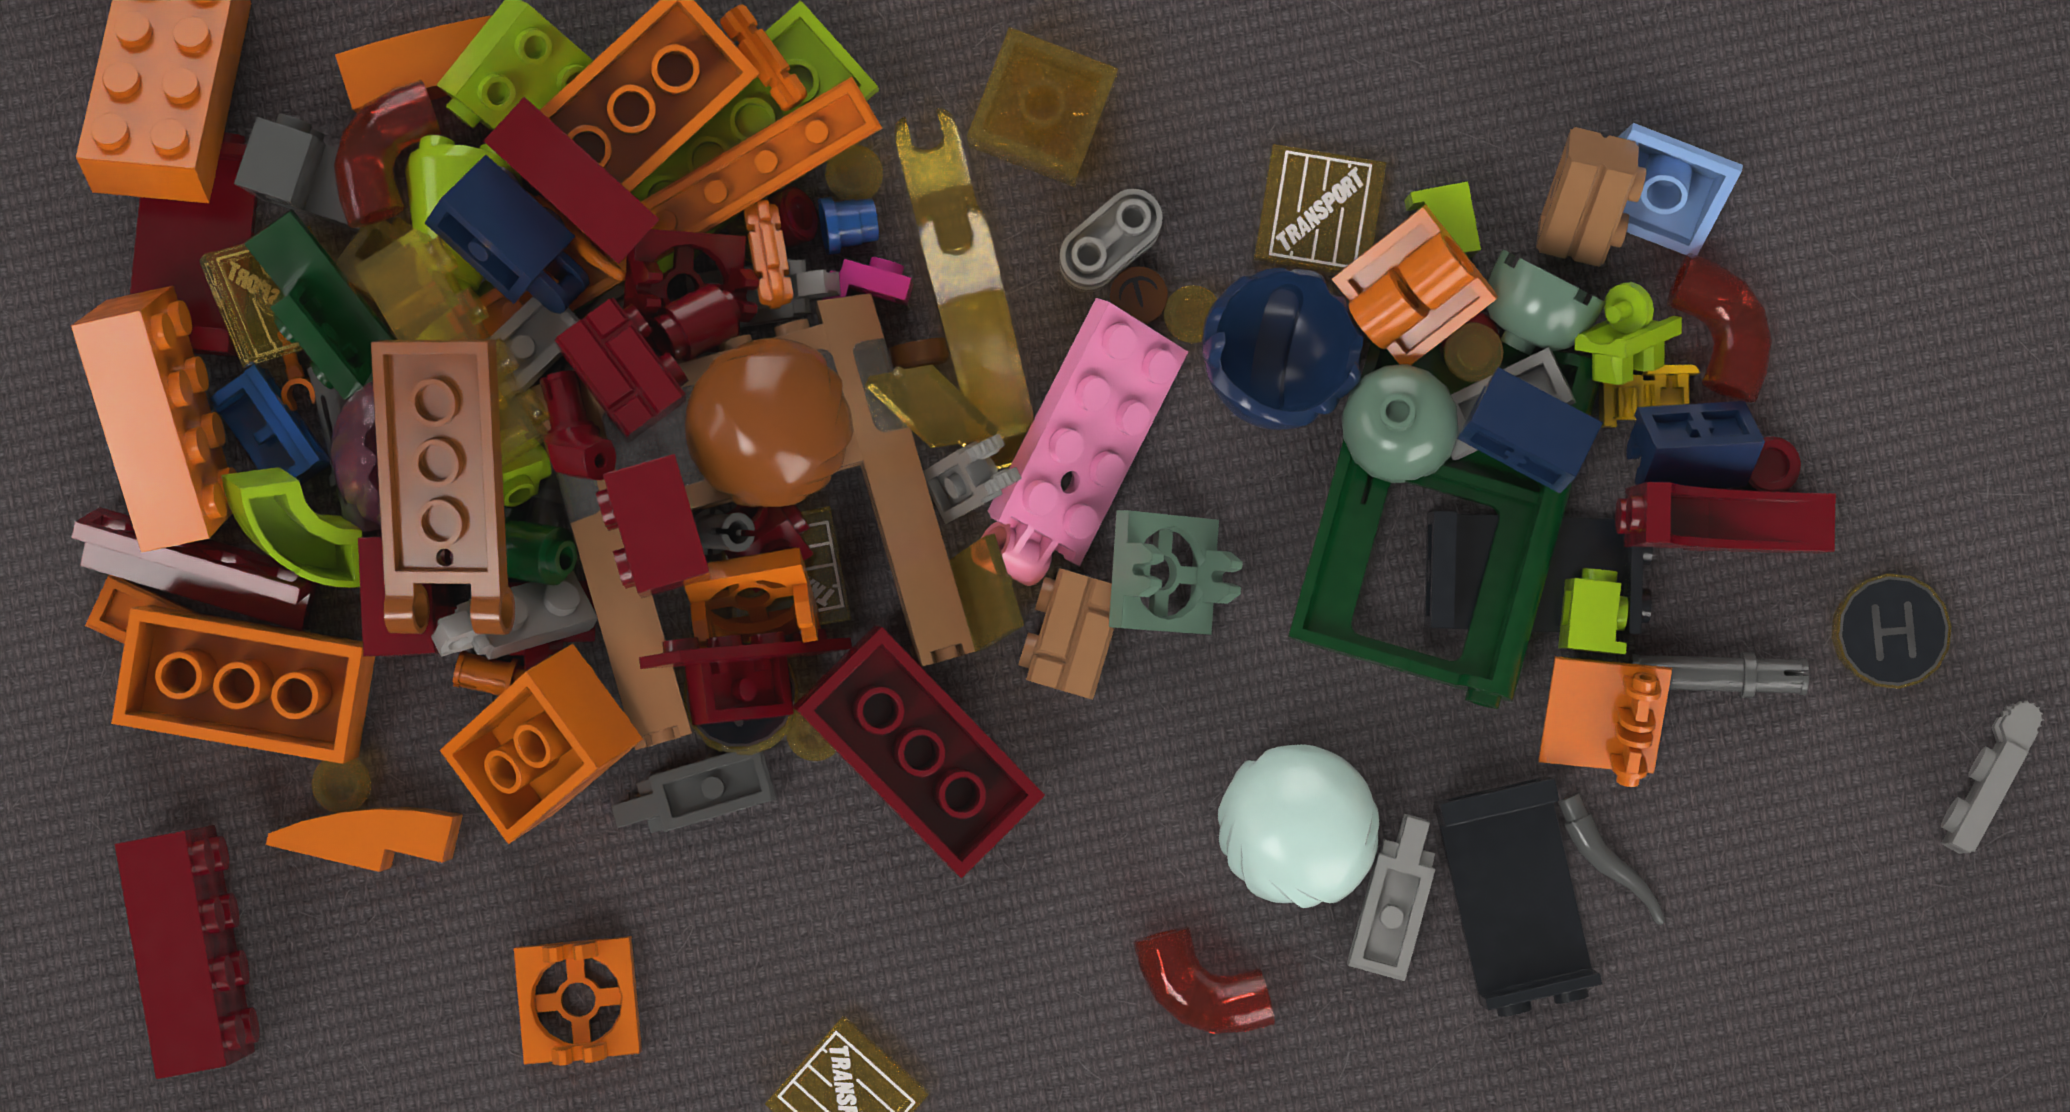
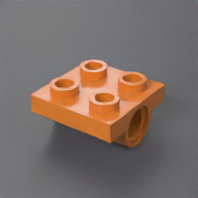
M1426 204L1332 278L1333 282L1348 299L1350 312L1359 327L1374 344L1381 349L1387 348L1400 365H1412L1498 297L1491 285Z

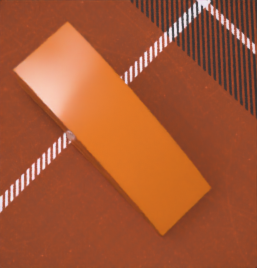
M491 16L419 30L335 54L352 110L361 117H365L415 100L422 104L447 96L437 86V83Z
M378 807L349 810L301 821L268 833L266 845L377 872L391 868L395 852L442 863L453 858L463 814L414 807Z

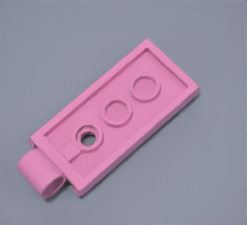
M1095 299L1009 468L1017 467L1022 479L1002 489L1003 494L993 499L988 509L990 517L997 522L990 525L980 539L978 556L983 563L1025 586L1035 585L1045 576L1050 567L1054 550L1063 554L1064 559L1078 566L1081 565L1188 351L1114 304L1102 299ZM1071 471V482L1067 489L1063 491L1061 488L1062 477Z

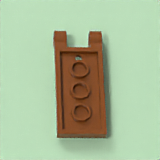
M496 339L378 340L371 342L385 585L384 620L386 627L390 633L422 634L425 632L429 622L430 603L427 590L422 586V583L471 584L470 618L474 632L476 634L508 635L514 625L515 600L511 588L508 587ZM443 549H448L452 552L453 562L451 565L445 564L442 561L440 555Z

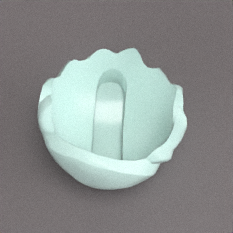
M1305 744L1280 746L1265 751L1256 761H1245L1235 773L1218 808L1220 848L1223 854L1227 856L1231 871L1245 881L1247 888L1253 894L1271 902H1294L1301 908L1313 907L1321 902L1336 903L1353 892L1362 882L1372 867L1378 849L1379 814L1368 784L1360 773L1342 757L1316 746Z

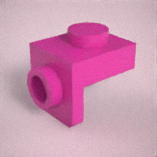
M871 257L868 266L844 259L841 271L839 272L841 295L825 297L822 300L851 296L852 291L863 294L871 293L873 297L908 306L914 284L912 278L902 275L904 266L898 263Z

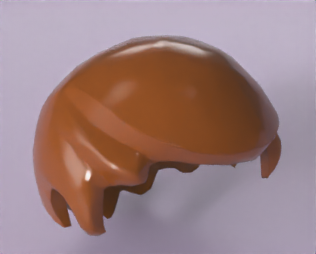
M762 338L749 341L738 346L736 349L723 353L712 361L708 370L697 380L689 396L685 413V435L693 462L713 488L731 494L734 503L738 505L779 507L795 505L801 502L809 494L818 492L830 482L831 475L841 468L845 458V447L852 439V414L849 404L842 393V379L833 369L827 366L826 360L820 352L806 344L793 340Z

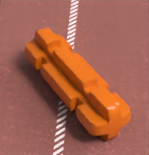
M741 4L728 11L720 19L723 30L732 42L738 41L739 45L737 48L760 72L758 78L763 85L772 88L769 92L781 110L786 112L803 102L808 96L806 88L795 73L790 75L789 64L765 31L756 28L758 26L757 20L749 9Z
M761 199L744 210L747 231H753L748 234L755 274L758 278H761L757 288L759 302L763 305H768L770 309H780L782 305L791 303L793 300L792 283L790 277H784L789 275V266L782 230H779L781 222L778 207L775 204H770L767 199Z

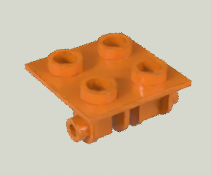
M1555 656L1538 761L1540 763L1612 769L1617 775L1616 781L1620 785L1626 787L1638 786L1640 779L1646 777L1647 773H1654L1672 667Z

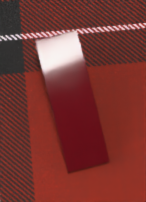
M525 97L520 100L484 140L490 148L618 264L660 220Z

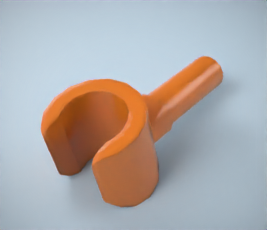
M281 332L276 334L280 349L291 346L290 342ZM295 348L281 352L288 378L281 391L284 405L287 404L291 411L297 410V404L292 394L296 384L306 386L309 390L312 404H316L314 387L310 377L304 375Z

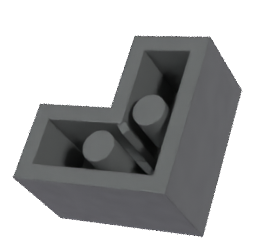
M278 113L275 122L256 117L234 184L263 201L290 210L293 209L296 212L371 236L392 174V170L377 161L380 152L350 141H346L344 150L323 143L325 134L311 129L312 125L310 123L285 114Z

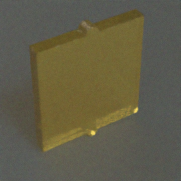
M932 364L905 370L901 367H895L893 372L869 376L865 383V386L930 448L954 444L965 447L969 442L986 440L996 435L999 430Z
M995 534L982 537L949 560L975 652L985 650L1024 626L1012 588L1013 580L1011 575L1007 573Z

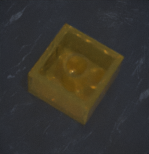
M1009 27L967 134L968 147L1076 188L1117 82L1118 68Z

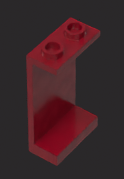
M224 132L209 203L139 198L130 295L174 286L178 301L183 300L191 316L192 332L188 336L193 352L195 354L242 358L244 335L213 262L218 259L248 252L249 250L244 243L254 236L257 197L234 184L247 144H245V136ZM252 254L237 257V262L234 259H229L217 263L244 329L248 293L245 288L244 290L239 288L241 282H239L238 287L233 284L239 270L248 273V277L250 276ZM229 261L239 267L238 271L235 270L232 282L227 280L231 268L228 265Z

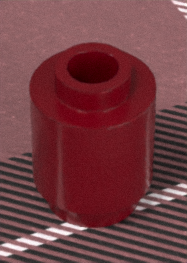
M707 284L659 308L658 316L650 319L648 323L653 332L650 336L661 356L669 352L675 361L680 358L683 361H689L736 337L738 334V322L741 320V311L737 301L729 291H721L717 286Z

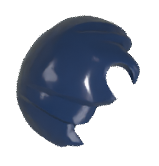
M1272 268L1252 276H1242L1230 285L1212 304L1204 321L1202 352L1209 382L1214 392L1232 413L1247 423L1261 428L1273 430L1292 429L1314 422L1319 414L1332 413L1340 399L1359 384L1361 380V350L1365 333L1353 318L1345 297L1331 294L1322 275L1303 269L1289 271L1285 268Z

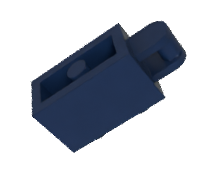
M487 155L480 159L441 197L425 221V224L513 304L528 291L549 311L561 314L590 284L585 270L564 252L575 238V235L565 227L560 216L553 210L543 207L521 187L518 179L512 172L498 166ZM548 271V272H549L556 280H558L559 282L556 283V282H555L548 274H546L545 272Z

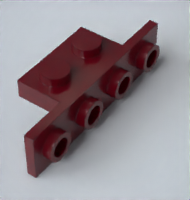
M818 629V640L803 643L801 631L791 633L792 642H786L784 631L749 636L750 645H743L742 634L706 639L707 648H699L697 637L662 642L663 653L639 657L640 669L685 666L692 725L753 720L794 714L787 658L815 656L848 650L852 648L851 637L827 639L826 629Z

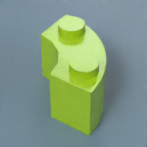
M280 467L221 475L225 496L234 518L245 534L260 549L290 571L307 580L334 587H360L358 538H362V530L350 521L343 519L342 516L320 515L313 512L305 502L299 480Z

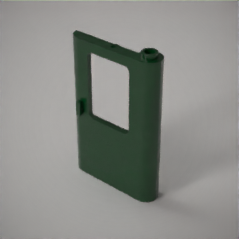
M1371 341L1361 379L1383 366L1400 364L1387 348L1381 349ZM1499 342L1495 355L1486 365L1476 370L1463 371L1452 367L1445 361L1438 344L1411 366L1429 371L1448 388L1452 395L1493 375L1498 367L1505 369L1530 355L1508 344ZM1552 351L1576 400V403L1571 406L1591 416L1600 382L1592 380V359L1572 353ZM1343 439L1288 637L1316 648L1467 691L1465 701L1479 706L1499 709L1501 700L1513 701L1573 481L1561 493H1558L1479 450L1457 460H1453L1450 456L1435 473L1426 477L1422 476L1416 480H1405L1406 483L1489 506L1498 514V523L1462 653L1457 660L1448 661L1355 633L1352 629L1353 613L1391 483L1370 476L1356 464Z

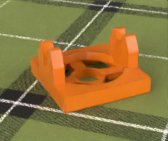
M796 547L710 562L707 565L711 579L684 586L690 601L694 638H698L699 648H707L706 639L742 634L743 642H748L751 635L784 631L785 635L801 631L803 643L818 640V629H821L819 610L800 548ZM747 588H762L767 591L755 598H745L737 595L738 592ZM788 596L794 597V603L790 608L768 612L767 606L772 604L775 599ZM733 606L739 610L748 611L749 615L724 619L711 610Z
M632 936L514 948L524 1065L552 1062L554 1065L561 1066L583 1060L584 1063H593L604 1060L609 1056L640 1054L642 1052ZM592 958L605 965L617 979L619 986L600 988L594 980L586 976L585 959ZM566 959L567 980L560 985L557 992L536 994V986L543 973L556 962ZM584 983L593 990L595 1005L590 1013L583 1016L573 1015L564 1007L563 993L570 984ZM621 1005L620 1014L613 1027L599 1039L592 1042L590 1019L599 1012L602 1006ZM558 1011L563 1018L570 1021L572 1024L573 1044L564 1042L551 1035L539 1021L537 1013Z

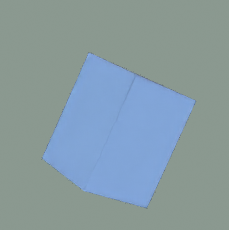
M1633 123L1618 137L1635 141L1639 146L1638 166L1646 168V178L1638 202L1627 200L1623 213L1629 214L1627 233L1696 259L1738 180L1743 165Z

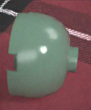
M1502 249L1487 281L1498 296L1494 302L1487 306L1490 318L1501 328L1505 329L1500 340L1530 356L1536 346L1542 349L1549 347L1552 351H1559L1575 345V338L1578 334L1592 328L1606 302L1592 296L1588 305L1583 304L1587 292L1519 258L1515 268L1511 267L1516 256Z
M1408 364L1383 366L1365 375L1349 393L1342 413L1343 439L1354 462L1370 476L1390 483H1405V480H1416L1422 476L1426 477L1435 473L1451 456L1459 434L1457 406L1448 388L1429 371Z

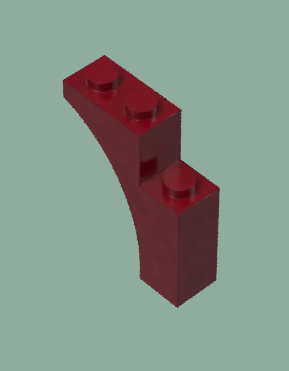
M1645 482L1625 488V498H1618L1615 511L1616 532L1618 534H1625L1624 547L1683 548V550L1830 553L1835 552L1836 493L1729 490L1684 486L1671 482Z

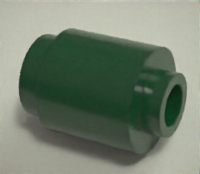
M511 520L505 524L508 578L555 586L562 583L568 574L572 572L577 560V550L573 538L567 529L522 520Z

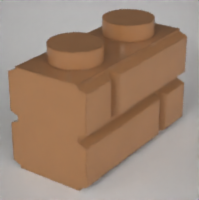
M1577 127L1570 129L1538 222L1536 248L1540 253L1564 259L1571 256L1574 261L1600 267L1606 260L1610 246L1618 248L1622 246L1629 223V214L1623 213L1627 200L1638 202L1646 178V168L1638 166L1639 146L1635 141L1611 135L1605 138L1601 133Z
M1061 568L1058 570L1056 580L1044 577L1035 610L1046 613L1039 635L1028 632L1018 664L1019 666L1029 668L1026 680L1093 700L1114 628L1109 627L1112 583Z

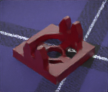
M651 229L627 255L623 309L632 303L645 321L649 323V320L652 319L651 316L658 311L661 305L665 306L671 303L667 296V286L675 275L686 274L692 279L695 290L711 284L704 283L700 275L693 270L695 248L702 250L715 261L723 277V284L713 285L717 286L721 291H729L740 308V322H750L757 314L758 306L753 301H747L746 294L748 290L754 291L759 288V278L753 269H744L746 236ZM674 248L673 268L663 274L658 264L654 261L662 253ZM738 322V334L736 337L739 336L740 322ZM649 335L645 338V340L651 348L656 349L651 339V336ZM715 347L707 352H719L718 347Z

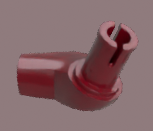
M561 371L549 374L547 378H541L539 382L542 387L544 400L546 401L551 426L547 435H544L543 441L555 472L575 478L603 480V474L615 471L616 451L611 440L601 438L600 428L594 425L592 421H588L581 396L579 376L575 371Z

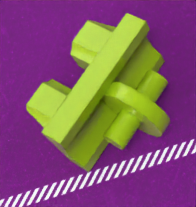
M1626 282L1610 289L1605 297L1606 303L1604 305L1607 320L1578 334L1575 338V350L1592 353L1593 381L1623 385L1633 380V370L1643 372L1654 371L1664 366L1665 341L1682 334V317L1671 316L1661 321L1653 320V301L1649 293L1639 284Z

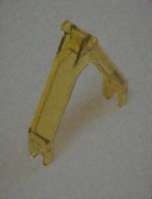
M936 108L943 131L942 140L936 147L923 150L913 145L905 116L896 123L894 137L973 440L978 444L996 434H1000L1005 446L1000 448L998 453L990 456L998 470L1011 466L1035 418L990 231L984 213L977 205L958 127L953 115L948 110Z

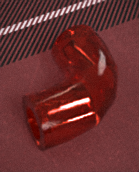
M422 79L394 88L366 103L342 132L333 166L338 199L347 224L351 228H359L382 222L398 215L404 210L405 206L394 177L393 168L395 160L403 149L420 142L422 137L441 135L433 106Z
M1689 253L1676 273L1669 291L1667 306L1694 316L1702 321L1711 332L1714 344L1712 357L1702 384L1723 396L1739 401L1756 402L1767 374L1772 345L1765 309L1744 280L1717 263Z
M1187 926L1157 932L1133 941L1140 971L1155 1001L1181 1024L1210 1034L1242 1033L1275 1025L1271 1000L1260 968L1232 976H1218L1208 972L1199 962L1190 929Z

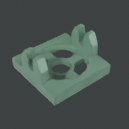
M1116 510L1109 627L1212 635L1214 603L1228 604L1241 595V587L1233 583L1223 582L1222 576L1225 572L1241 570L1243 562L1232 552L1217 551L1219 520ZM1173 532L1179 533L1190 544L1193 551L1192 567L1180 566L1177 557L1172 553ZM1154 534L1153 544H1146V539ZM1165 560L1169 566V578L1166 585L1162 588V580L1155 576H1150L1151 565H1157ZM1179 584L1191 585L1190 599L1186 606L1176 614L1168 616L1169 595L1176 590ZM1140 597H1149V610L1143 605Z

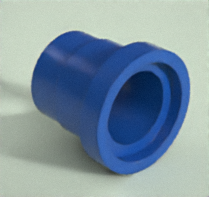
M831 196L818 199L820 230L827 255L840 254L842 247L861 245L862 243L879 240L878 218L872 198L836 202L833 201Z

